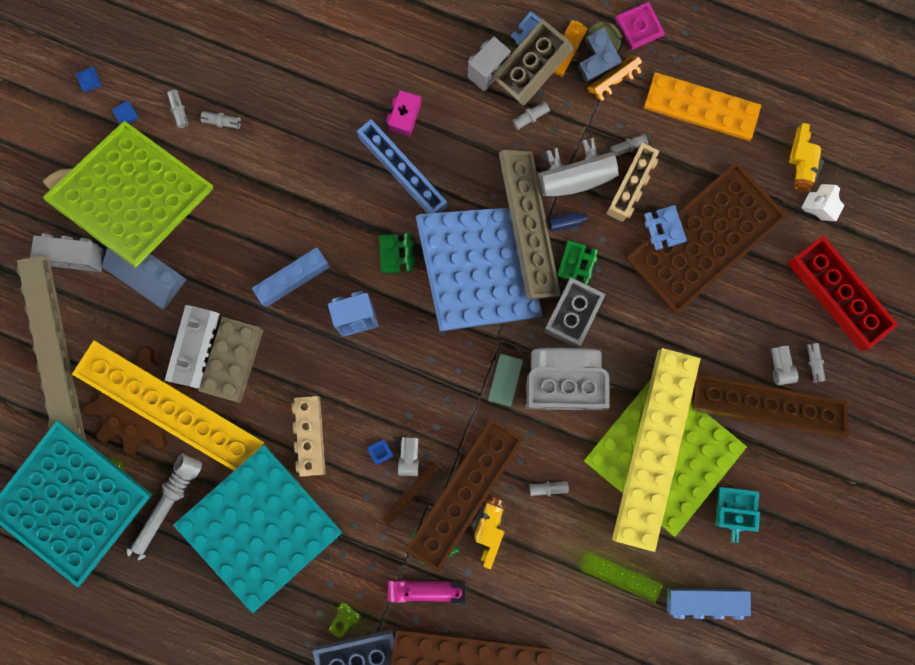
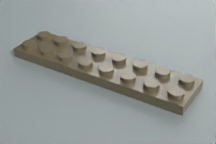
M502 150L499 152L527 300L560 297L561 294L533 152Z

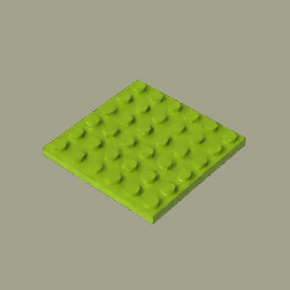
M123 121L46 193L43 198L136 268L213 190V185L126 121Z
M650 380L584 459L588 466L622 494L628 476ZM692 401L690 402L661 525L673 537H676L747 448L746 445L707 413L692 411Z

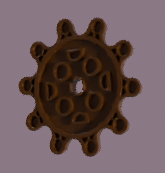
M142 347L138 358L135 361H130L190 398L193 396L194 390L192 387L165 381L170 360L163 365H157L154 362V350L151 347ZM115 352V353H117V354H119L120 356H122V357L125 358V356L123 355V353H121V352ZM99 390L97 400L89 402L84 406L83 411L86 416H99L103 421L102 428L97 432V440L101 443H107L113 437L118 436L122 438L124 442L123 451L128 456L135 455L139 444L144 440L150 441L156 450H164L167 447L168 442L165 437V429Z

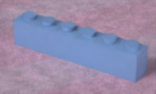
M372 119L357 131L358 137L427 214L441 213L447 208V201Z

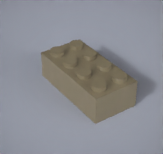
M542 18L492 78L522 106H525L574 48L568 39Z
M222 317L199 391L241 403L263 329Z

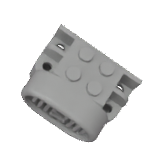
M591 348L534 349L531 352V371L527 376V405H525V409H608L609 374L602 368L601 351Z

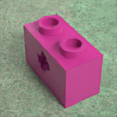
M399 90L398 96H394L392 102L393 112L388 114L386 121L389 131L411 137L421 106V96ZM406 111V114L400 115V112Z

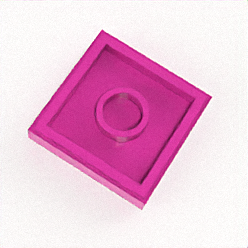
M650 2L621 13L615 18L631 50L656 40L665 34Z

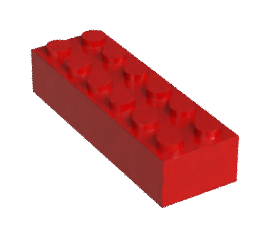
M824 235L813 241L787 262L860 351L870 349L898 326V323Z

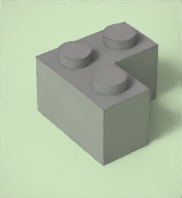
M495 37L490 41L486 40L481 46V50L477 54L474 53L468 60V78L485 91L495 81L492 76L510 57L511 51Z

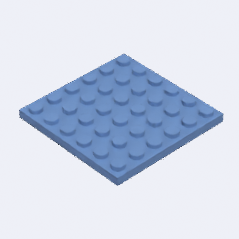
M509 208L429 213L416 216L440 332L534 319L543 316L539 299L527 300Z

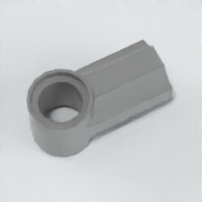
M789 346L772 348L775 384L779 386L797 383L798 372L792 364Z
M402 437L398 476L418 477L419 459L417 457L419 438Z

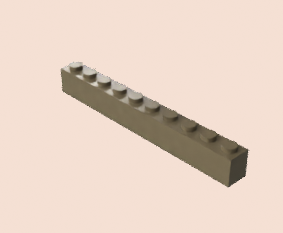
M49 256L17 260V273L22 283L21 293L25 298V312L30 322L29 332L33 337V351L38 361L36 365L37 371L41 376L40 386L46 400L44 406L49 415V429L56 421L60 420L86 441Z

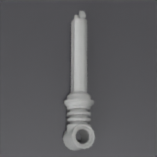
M184 453L178 457L174 465L175 472L172 473L167 483L162 484V497L131 548L127 547L128 557L133 551L139 554L137 560L145 558V550L172 505L180 498H184V488H187L190 480L199 474L202 467L201 461Z

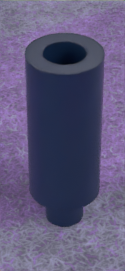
M579 212L549 218L550 230L553 232L580 226L581 222L587 221L586 213L579 214Z

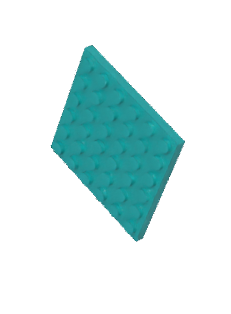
M58 420L0 493V526L78 588L152 494L62 421Z
M266 445L257 450L173 525L252 614L343 532Z

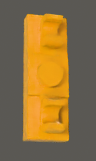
M571 20L563 35L570 41L574 49L553 72L563 77L588 30L582 23Z
M629 56L618 66L587 87L589 92L596 94L599 100H604L602 96L603 91L607 95L612 94L609 88L611 84L620 83L624 76L628 79H633L632 70L636 74L641 73V69L638 67L642 63L640 57Z

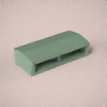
M500 354L488 399L489 402L511 407L523 360Z

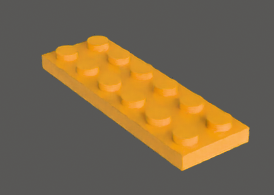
M655 72L644 109L750 141L755 130L761 104Z

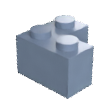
M605 28L587 37L586 43L593 56L579 63L578 68L586 83L622 62Z

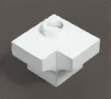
M821 184L817 192H809L802 209L805 212L816 215L820 220L837 221L844 207V204L839 199L840 188L837 185Z

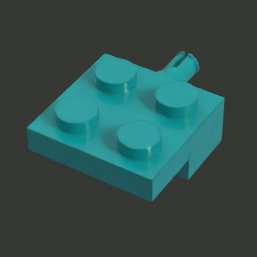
M718 487L715 526L731 530L730 542L739 543V531H759V492Z

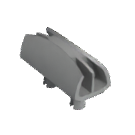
M594 137L589 138V144L587 140L582 141L586 153L585 160L563 165L560 161L558 148L553 149V155L551 150L546 151L551 168L537 173L542 195L561 196L574 194L610 181L619 175L615 154L613 152L602 155L597 154Z
M185 305L165 381L197 389L200 388L204 375L202 370L207 364L204 361L205 358L209 357L207 350L211 349L212 344L209 343L214 338L212 333L216 330L220 313Z

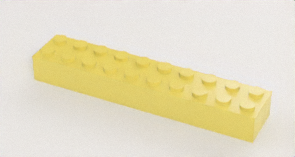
M664 348L657 352L612 540L653 552L656 550L701 358Z

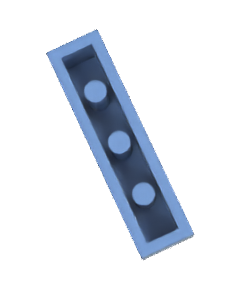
M318 247L254 286L252 290L264 307H268L327 270L330 266Z
M667 588V612L677 619H684L685 615H693L695 619H705V616H712L713 619H725V616H732V619L742 620L744 616H751V592L745 589Z

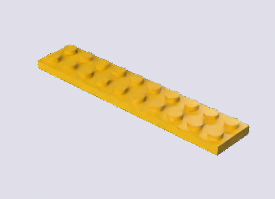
M97 341L92 342L72 375L233 471L264 444L259 438Z

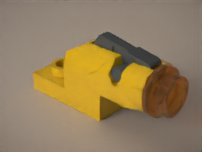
M802 123L796 130L789 160L790 164L796 165L794 185H796L795 189L801 192L811 191L824 164V161L820 158V146L808 143L811 132L809 131L810 124Z
M493 496L486 500V503L483 504L471 525L475 530V542L489 547L488 550L484 549L481 561H484L483 567L491 569L505 532L497 528L501 523L505 501Z

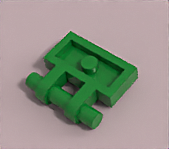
M405 233L404 241L400 242L398 234L379 235L381 273H401L400 265H406V272L414 271L413 264H415V258L412 255L414 241L411 239V233ZM405 248V258H400L399 249Z
M568 240L557 277L569 281L570 278L576 280L577 276L582 277L581 282L588 285L589 280H592L593 266L598 260L596 257L598 250L591 248L590 253L586 254L584 253L586 245ZM582 260L587 262L585 270L579 269Z

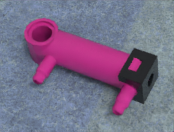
M388 580V601L465 603V581Z

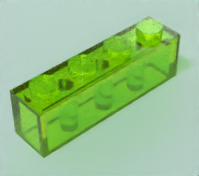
M587 550L579 566V569L585 573L656 603L663 586L658 581Z

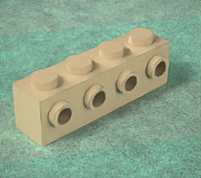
M642 142L606 213L607 215L621 222L626 217H631L635 209L632 205L634 201H639L643 193L640 189L642 185L646 186L651 177L648 175L650 169L654 170L659 159L656 157L659 150Z
M320 397L294 398L295 403H292V414L296 415V422H293V432L297 434V442H294L295 453H298L299 461H296V472L300 474V477L324 475L326 472Z

